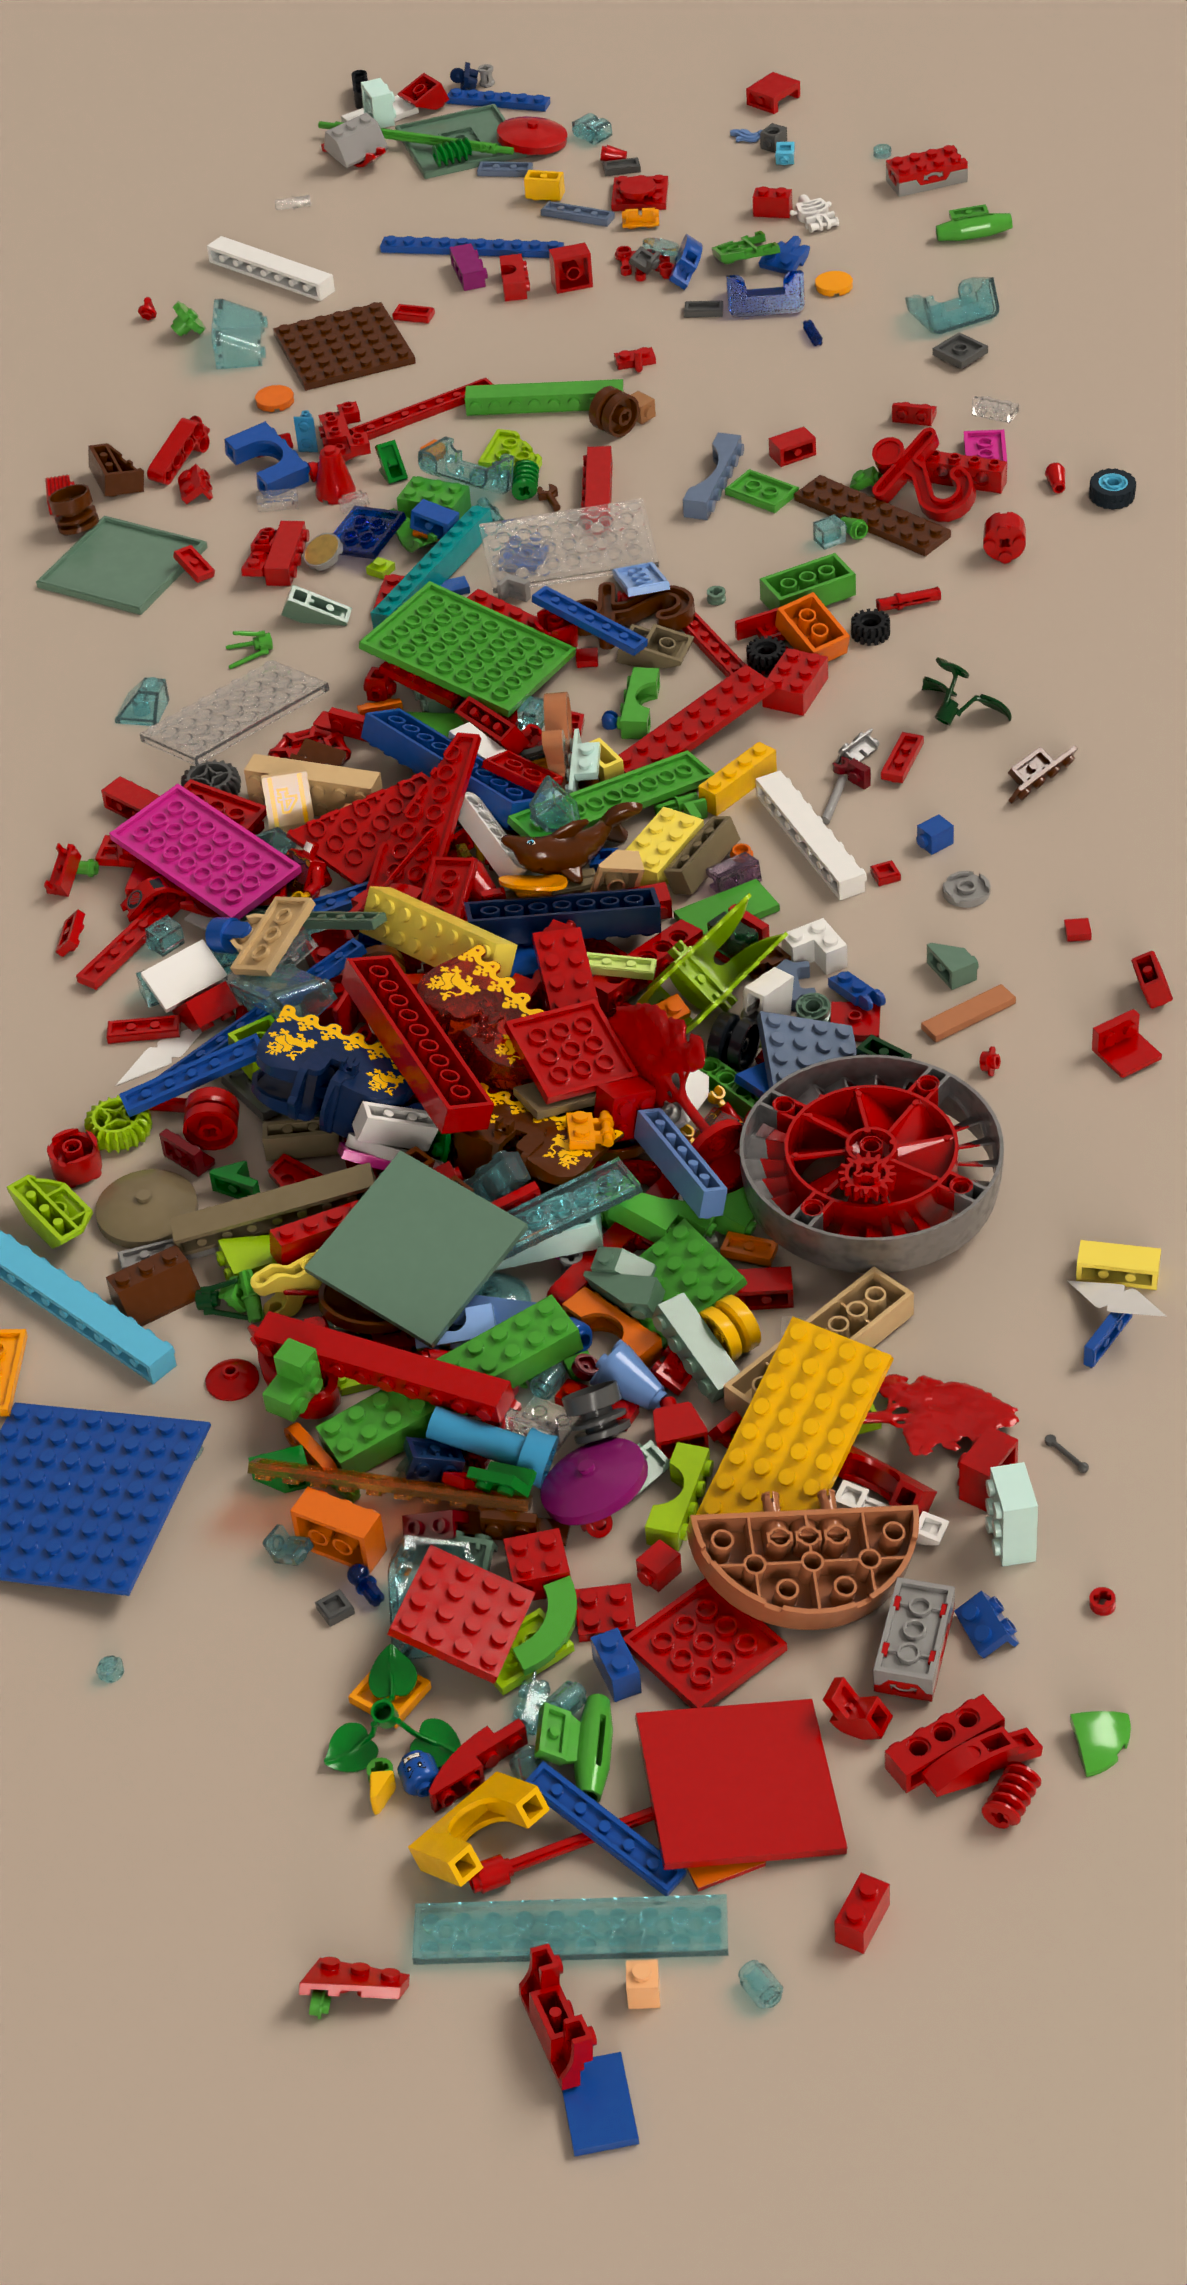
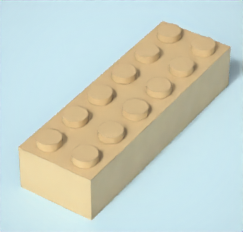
M253 754L244 769L249 800L265 805L261 775L306 769L315 816H322L335 809L339 810L344 807L345 803L364 799L367 795L383 789L380 772Z

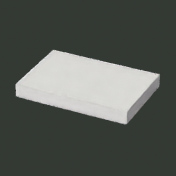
M203 939L141 972V977L166 1013L228 980L227 973Z

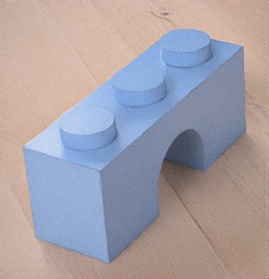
M492 1303L466 1307V1322L464 1326L457 1331L447 1330L433 1349L439 1350L450 1347V1350H453L496 1326ZM415 1339L416 1349L418 1351H423L424 1348H430L429 1346Z

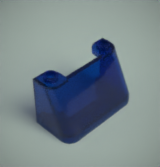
M802 270L787 272L783 278V287L746 289L745 281L741 276L726 275L728 309L731 315L735 317L798 313L805 306L804 273Z

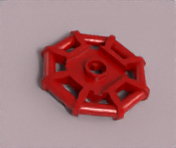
M311 726L310 729L294 733L287 732L283 734L280 742L270 749L268 756L289 759L291 754H298L304 739L308 738L331 747L335 744L337 747L334 748L346 751L344 762L351 758V750L347 748L342 733L319 729L317 726Z

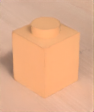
M658 1959L626 1960L628 2009L660 2008Z

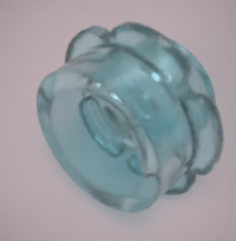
M114 1655L101 1659L96 1668L99 1679L107 1683L118 1681L124 1674L122 1659Z

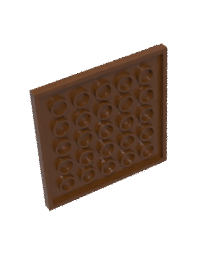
M373 302L367 306L353 307L350 310L336 311L330 315H321L313 319L300 320L297 323L283 324L273 328L276 340L305 391L416 363L414 354L382 302Z

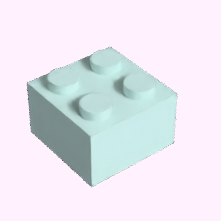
M381 78L361 82L364 113L367 112L374 118L380 128L395 126L394 118H396V111L393 107L395 97L393 92L389 90L388 85Z

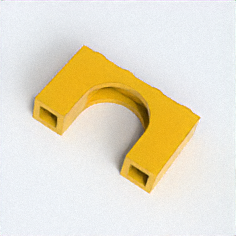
M496 1771L409 1845L408 1848L422 1872L462 1887L483 1869L470 1843L466 1842L474 1833L497 1822H511L529 1829L550 1808L537 1785Z

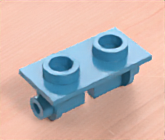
M304 410L301 412L300 417H294L298 451L318 452L314 418L308 410Z

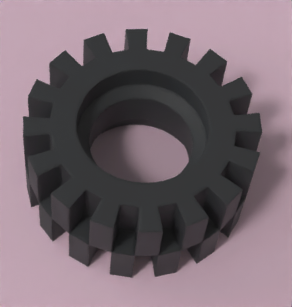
M867 609V612L860 610V614L856 612L851 618L852 639H855L857 643L860 641L861 645L867 643V646H871V643H874V645H878V642L884 643L890 636L889 615L887 613L884 614L882 610L878 612V609H874V611Z
M761 636L760 640L755 638L754 642L750 641L746 647L748 666L755 671L757 670L758 673L765 671V674H769V671L773 670L785 652L786 645L782 640L779 641L777 637L772 639V636H768V639H764V636Z

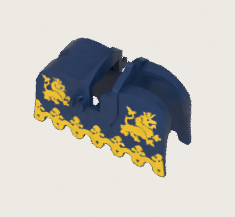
M290 1004L283 1006L278 1017L258 1044L256 1063L260 1069L252 1075L251 1090L264 1105L293 1120L310 1121L321 1110L319 1118L320 1130L330 1134L334 1132L347 1139L348 1133H354L352 1123L362 1101L425 1110L422 1104L419 1103L405 1106L414 1095V1092L381 1042H376L372 1045L366 1044L365 1036L357 1032L351 1035L342 1034L343 1028L336 1023L321 1026L319 1024V1017L314 1014L299 1017L296 1015L297 1009Z

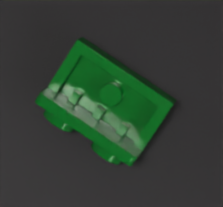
M491 1461L487 1470L470 1466L466 1477L475 1482L474 1487L481 1491L490 1493L492 1490L507 1497L516 1495L528 1498L537 1472L533 1469Z

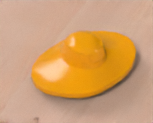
M558 874L536 876L505 875L498 878L499 884L514 891L518 898L549 896L553 891L562 890L568 885L567 878Z

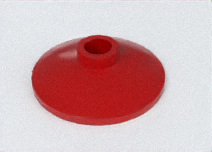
M228 1359L210 1369L206 1376V1388L216 1399L222 1401L240 1400L250 1395L257 1388L259 1373L257 1368L249 1361Z

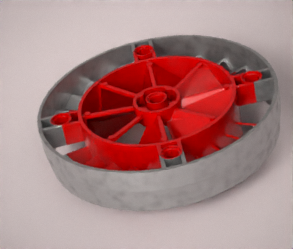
M855 1055L839 1057L812 1064L786 1076L766 1091L754 1104L745 1120L740 1137L741 1177L750 1210L757 1223L777 1244L792 1254L811 1263L846 1272L866 1273L872 1267H876L883 1273L899 1272L930 1264L955 1252L969 1242L987 1222L994 1209L1002 1180L1004 1161L1003 1135L998 1119L986 1100L974 1088L957 1076L931 1064L898 1056ZM947 1115L951 1116L960 1123L953 1125V1123ZM775 1129L786 1134L784 1142L767 1139V1137ZM968 1129L978 1140L959 1145L957 1132ZM983 1146L990 1159L958 1163L959 1150ZM867 1152H870L871 1157L880 1154L881 1160L888 1158L889 1165L895 1166L896 1184H894V1191H888L891 1203L888 1202L887 1197L885 1198L881 1195L878 1196V1201L869 1198L866 1203L864 1198L861 1197L855 1201L853 1194L845 1202L830 1197L832 1192L839 1186L838 1171H840V1166L810 1184L801 1178V1174L818 1158L845 1155V1164H847L848 1157L854 1160L856 1159V1154L859 1153L862 1157H866ZM958 1166L992 1167L994 1175L990 1182L970 1180L958 1174ZM953 1211L959 1213L951 1218Z

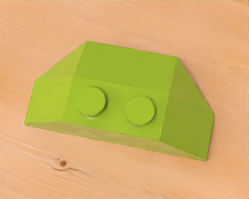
M28 1174L7 1186V1190L25 1222L52 1249L82 1234L93 1215L92 1209L66 1183L36 1178V1176Z

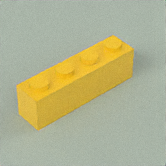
M757 742L698 786L699 799H706L707 812L718 816L756 787V778L776 772V750L761 742Z

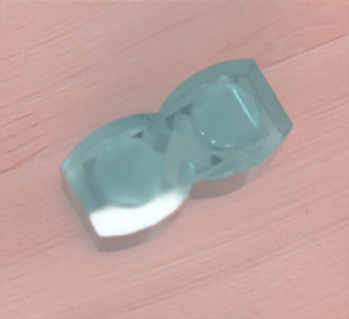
M588 113L572 122L573 134L580 139H586L591 144H597L612 136L611 123L604 118L599 119L592 113Z

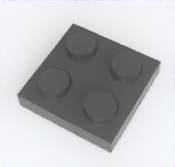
M959 332L935 346L932 355L962 369L987 354L988 345Z

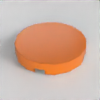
M271 385L264 387L256 393L255 402L259 409L266 412H275L274 409L283 411L294 403V392L287 386Z

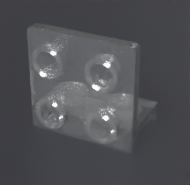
M536 1396L531 1399L523 1411L520 1412L509 1408L505 1414L506 1430L527 1437L530 1429L534 1427L544 1434L559 1436L555 1455L571 1434V1426L581 1419L580 1416H567L563 1406Z

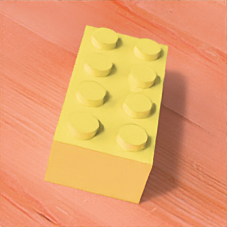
M663 807L626 849L639 851L645 870L639 887L666 882V885H668L669 882L664 870L703 828L704 819L667 807Z

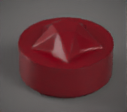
M586 1353L577 1355L571 1366L573 1373L585 1381H590L599 1370L596 1368L597 1359Z

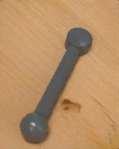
M1050 1434L1045 1437V1444L1050 1447L1054 1446L1078 1466V1470L1081 1473L1088 1471L1089 1465L1086 1462L1079 1461L1056 1442L1054 1435Z

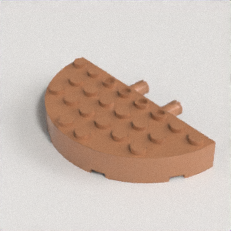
M823 1489L817 1493L820 1509L781 1511L779 1493L772 1491L773 1498H770V1491L761 1495L764 1512L690 1515L687 1537L694 1560L708 1583L719 1595L740 1611L760 1621L783 1628L797 1630L829 1629L863 1618L880 1607L893 1594L897 1577L904 1578L916 1546L919 1533L918 1505L837 1508L835 1490L829 1489V1495L827 1496L826 1489Z

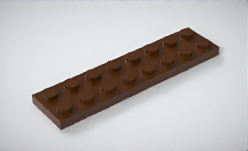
M819 475L794 493V501L838 520L844 516L863 519L868 525L869 533L925 557L951 537L950 529L822 475Z

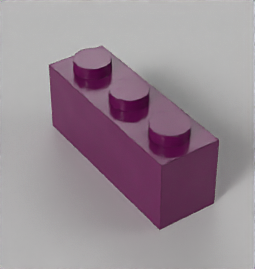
M471 243L449 247L451 265L463 290L467 291L486 287L485 279H488L486 267L483 268V262L481 258L479 259L477 249L474 250Z

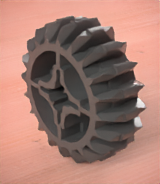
M214 759L212 762L207 760L205 763L198 762L197 766H190V770H185L184 775L181 776V786H184L191 779L234 795L241 792V777L236 767H232L231 763H225L224 760L217 762Z

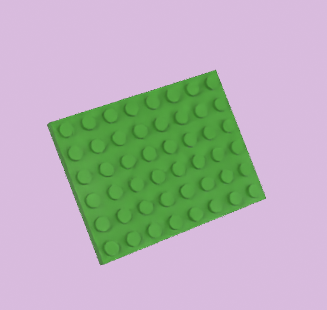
M431 581L359 641V649L456 693L463 698L471 696L489 709L507 718L576 654V647Z

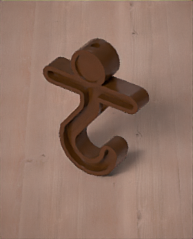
M604 582L598 587V601L593 599L576 601L624 627L635 624L656 613L657 625L678 631L687 627L695 617L692 593L676 585H670V590L637 595L626 601L617 602L615 584ZM578 627L579 636L593 635ZM598 637L600 648L609 650L615 647Z

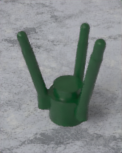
M237 1278L211 1286H202L200 1290H196V1307L198 1310H204V1315H218L248 1320L247 1315L215 1309L216 1306L221 1304V1299L218 1298V1289L238 1283Z

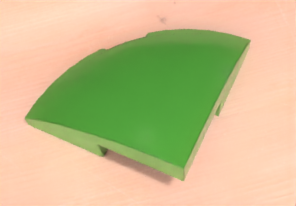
M1091 1711L1070 1714V1723L1078 1743V1755L1086 1777L1100 1774L1118 1762L1117 1754L1123 1746L1125 1749L1129 1744L1131 1733L1129 1715L1114 1711Z

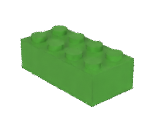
M836 553L760 578V600L769 610L784 606L812 592L817 595L825 606L856 595V574Z

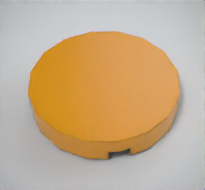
M824 272L815 279V287L817 292L824 296L832 297L838 293L839 296H842L852 290L853 278L846 272Z

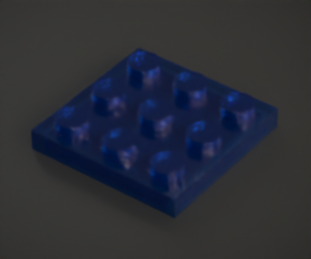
M354 506L333 534L337 535L343 544L342 555L376 559L406 520V516L401 511Z

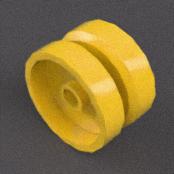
M726 1295L718 1300L714 1307H707L699 1312L733 1362L740 1358L742 1353L749 1352L759 1346L761 1342L759 1325L753 1313L738 1297Z

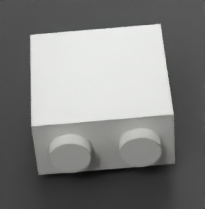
M773 967L750 984H747L743 990L744 999L741 1017L757 1020L756 1017L760 1011L790 1016L794 976Z

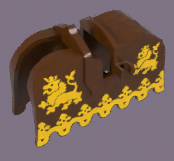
M479 1082L494 1103L488 1129L451 1134L453 1146L450 1163L453 1168L458 1166L464 1178L463 1182L471 1188L485 1191L487 1195L497 1199L533 1181L540 1188L542 1201L593 1190L595 1197H604L607 1194L608 1185L593 1184L591 1170L610 1147H606L604 1144H596L595 1150H569L566 1114L561 1117L551 1116L537 1120L520 1101L511 1100L512 1094L510 1092L499 1091L492 1094L489 1093V1085ZM614 1129L616 1136L614 1144L624 1137L623 1131ZM516 1135L519 1136L516 1147H510V1140Z

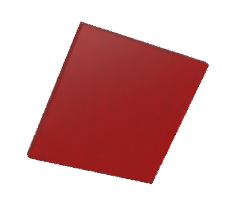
M812 1699L636 1713V1727L664 1870L847 1854L848 1847Z

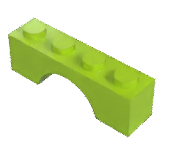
M677 1442L669 1462L670 1478L682 1491L673 1500L652 1506L645 1525L646 1545L652 1546L660 1539L674 1550L679 1551L683 1540H688L687 1527L690 1515H696L698 1511L697 1502L699 1498L704 1497L706 1490L705 1480L706 1477H711L714 1461L710 1460L709 1448Z

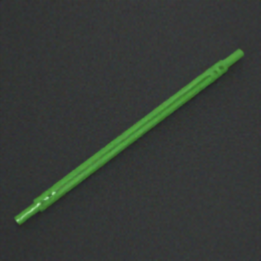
M319 121L318 127L330 130L345 122L336 121L331 123ZM380 128L385 139L435 146L436 144L442 145L443 142L449 144V141H456L457 139ZM469 140L472 151L489 154L502 153L513 155L514 153L513 147Z

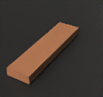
M1000 984L922 1022L921 1029L934 1042H938L1016 1004V997Z

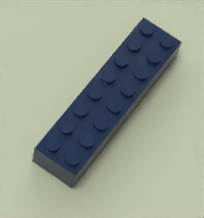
M654 887L464 902L466 922L510 942L525 946L533 945L532 933L543 932L553 919L565 924L567 920L573 921L576 927H581L583 939L594 938L596 940H604L607 937L628 938L631 935L652 936L655 933H661V906Z

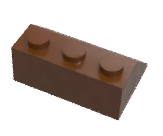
M173 1245L106 1277L111 1300L122 1314L134 1318L141 1327L195 1302L196 1290L201 1288L187 1258L177 1245Z

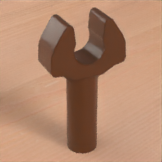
M548 484L549 491H544L539 486L537 489L539 501L547 500L554 511H559L561 507L555 498L558 496V488L555 485Z

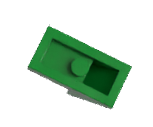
M392 440L376 445L375 449L381 464L379 471L387 483L392 484L408 479L396 441Z
M247 1161L215 1168L209 1172L212 1189L215 1192L236 1199L260 1193L258 1180L251 1178L249 1175Z

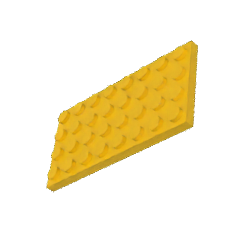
M792 1316L696 1515L764 1512L761 1495L770 1491V1498H773L772 1491L779 1493L781 1511L820 1509L817 1493L820 1490L826 1489L827 1496L829 1495L828 1490L832 1489L894 1360L892 1355Z

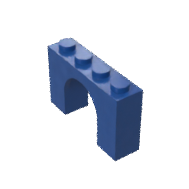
M266 421L224 439L225 454L235 465L258 456H270L279 460L277 464L256 473L257 488L267 499H271L309 482L310 468L307 462L303 461L297 452L289 447L286 440L282 439Z

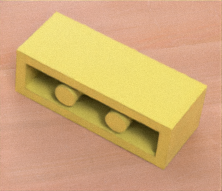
M1080 1240L1076 1281L1122 1284L1125 1287L1157 1290L1161 1248Z

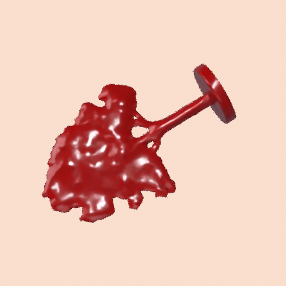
M637 1002L636 1005L616 1006V1014L610 1018L609 1023L638 1071L639 1076L656 1088L654 1108H662L665 1101L669 1103L677 1102L700 1131L692 1146L708 1165L733 1152L740 1145L743 1128L741 1123L736 1119H725L709 1126L691 1103L686 1093L685 1085L689 1073L702 1069L705 1066V1050L702 1038L691 1033L690 1040L687 1042V1026L683 1019H674L673 1017L668 1018L666 1011L661 1010L656 1004H641ZM674 1073H678L680 1078L679 1089L671 1079ZM668 1091L671 1092L672 1097L668 1095Z
M889 1374L885 1377L878 1391L884 1398H888L887 1408L883 1411L868 1412L863 1424L888 1423L897 1428H902V1433L907 1440L906 1442L910 1447L909 1451L912 1455L918 1456L923 1454L926 1456L934 1452L931 1448L939 1443L942 1444L943 1448L957 1451L961 1447L956 1442L961 1441L962 1437L968 1436L973 1442L978 1434L982 1435L988 1426L995 1429L1012 1427L1019 1422V1418L1015 1415V1412L1018 1411L1017 1408L993 1397L992 1393L985 1392L983 1389L967 1383L954 1381L943 1383L941 1380L922 1375L912 1384H907L906 1382L909 1380L907 1377ZM899 1407H904L909 1411L903 1414L892 1413Z

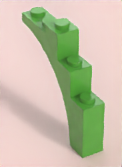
M623 1185L611 1200L607 1215L609 1219L654 1243L665 1236L667 1232L683 1219L689 1222L705 1239L707 1237L712 1238L715 1231L725 1236L728 1231L751 1236L757 1226L746 1198L744 1186L727 1194L723 1216L704 1219L698 1218L686 1201L656 1197Z

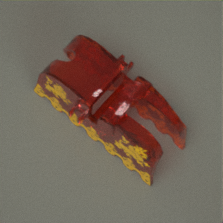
M478 944L427 972L418 983L417 992L477 1080L490 1086L489 1093L495 1094L499 1091H508L512 1094V1101H519L513 1095V1087L534 1081L507 1035L504 1024L505 1021L544 1012V1010L540 1008H527L531 1001L530 995L524 992H512L516 985L515 979L509 976H497L501 969L500 963L497 961H483L482 958L486 954V949L483 945Z

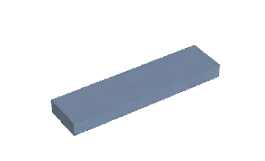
M548 201L541 209V216L608 227L615 218V212Z

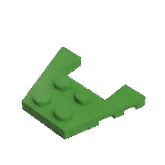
M762 231L754 232L755 236L748 237V235L741 237L742 241L734 243L729 241L712 247V252L720 262L730 264L736 260L780 253V247L776 242L757 247L753 245L766 241L765 234Z

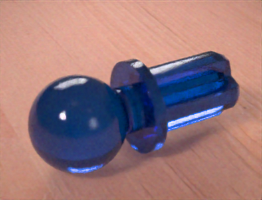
M360 1563L352 1565L347 1572L348 1581L355 1586L358 1594L366 1598L369 1604L374 1607L379 1606L385 1597L376 1585V1578L370 1575L369 1569L365 1565Z

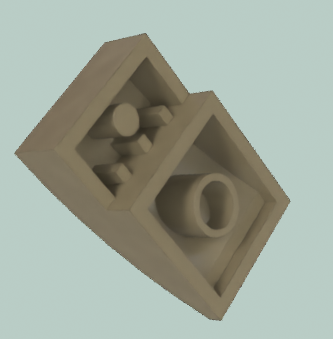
M632 624L629 629L647 638V647L635 656L619 648L616 662L643 668L662 669L680 666L694 640V636L657 624H653L651 629Z

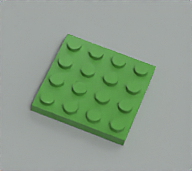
M685 1219L639 1256L656 1265L654 1277L658 1278L665 1290L662 1302L684 1292L698 1313L707 1307H714L715 1303L726 1295H735L748 1284L745 1277ZM651 1318L637 1319L641 1325L650 1331L656 1332L662 1338V1348L665 1350L668 1346V1341L655 1328L653 1320Z

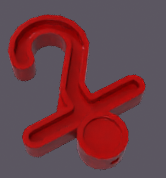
M931 427L923 429L906 449L899 439L887 437L877 442L872 450L876 467L883 475L873 486L872 492L876 499L889 503L907 482H910L914 485L922 512L929 519L937 522H951L961 518L970 511L975 502L976 489L970 473L964 467L956 466L950 471L953 486L956 488L955 493L946 499L935 497L925 463L939 446L936 431Z

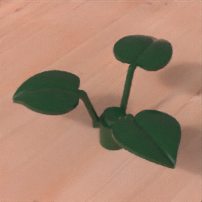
M940 657L936 658V662L941 668L952 672L953 679L950 688H947L946 685L926 676L923 678L922 690L946 693L944 701L935 715V719L950 726L956 715L960 717L962 712L973 702L979 701L983 705L1004 714L1011 721L1010 710L999 700L984 694H980V696L975 695L963 707L958 709L959 704L950 698L951 696H957L953 689L958 675L968 678L969 673L957 664L948 662Z

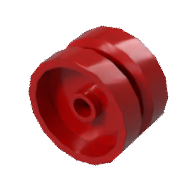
M204 1087L192 1092L185 1101L183 1134L186 1140L192 1145H197L200 1149L212 1151L225 1149L233 1144L238 1135L240 1104L237 1098L229 1091L219 1087Z

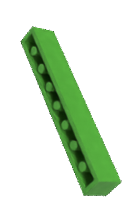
M623 379L466 386V415L589 411L594 396L602 388L612 386L624 392Z

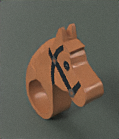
M568 692L544 694L545 731H542V746L548 770L564 778L560 786L563 794H565L567 769L570 768L568 754L571 753L570 738H572L570 698Z

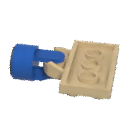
M275 896L265 914L255 913L246 915L247 920L245 922L239 921L236 918L215 917L208 923L205 931L207 946L215 953H239L230 967L234 975L271 977L316 904L312 898Z

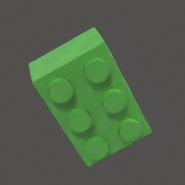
M413 476L397 497L398 511L410 519L411 510L422 499L459 512V519L471 508L468 485L450 483L438 479H427L421 476Z

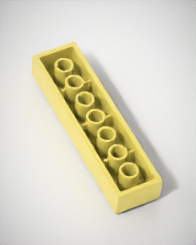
M369 887L364 912L386 913L387 921L375 930H359V932L439 970L443 966L444 968L448 967V971L451 973H455L451 969H455V966H458V970H462V972H459L461 979L465 980L467 975L473 978L471 985H478L480 989L489 991L487 990L488 986H493V984H490L491 981H494L496 985L499 982L493 980L489 976V972H485L488 974L487 977L482 976L483 973H480V976L474 975L473 971L475 969L479 970L475 966H480L474 960V957H471L473 958L472 962L468 961V958H466V961L458 959V956H463V953L477 945H482L486 951L481 956V960L499 963L500 969L496 972V976L499 978L510 977L517 944L394 888Z

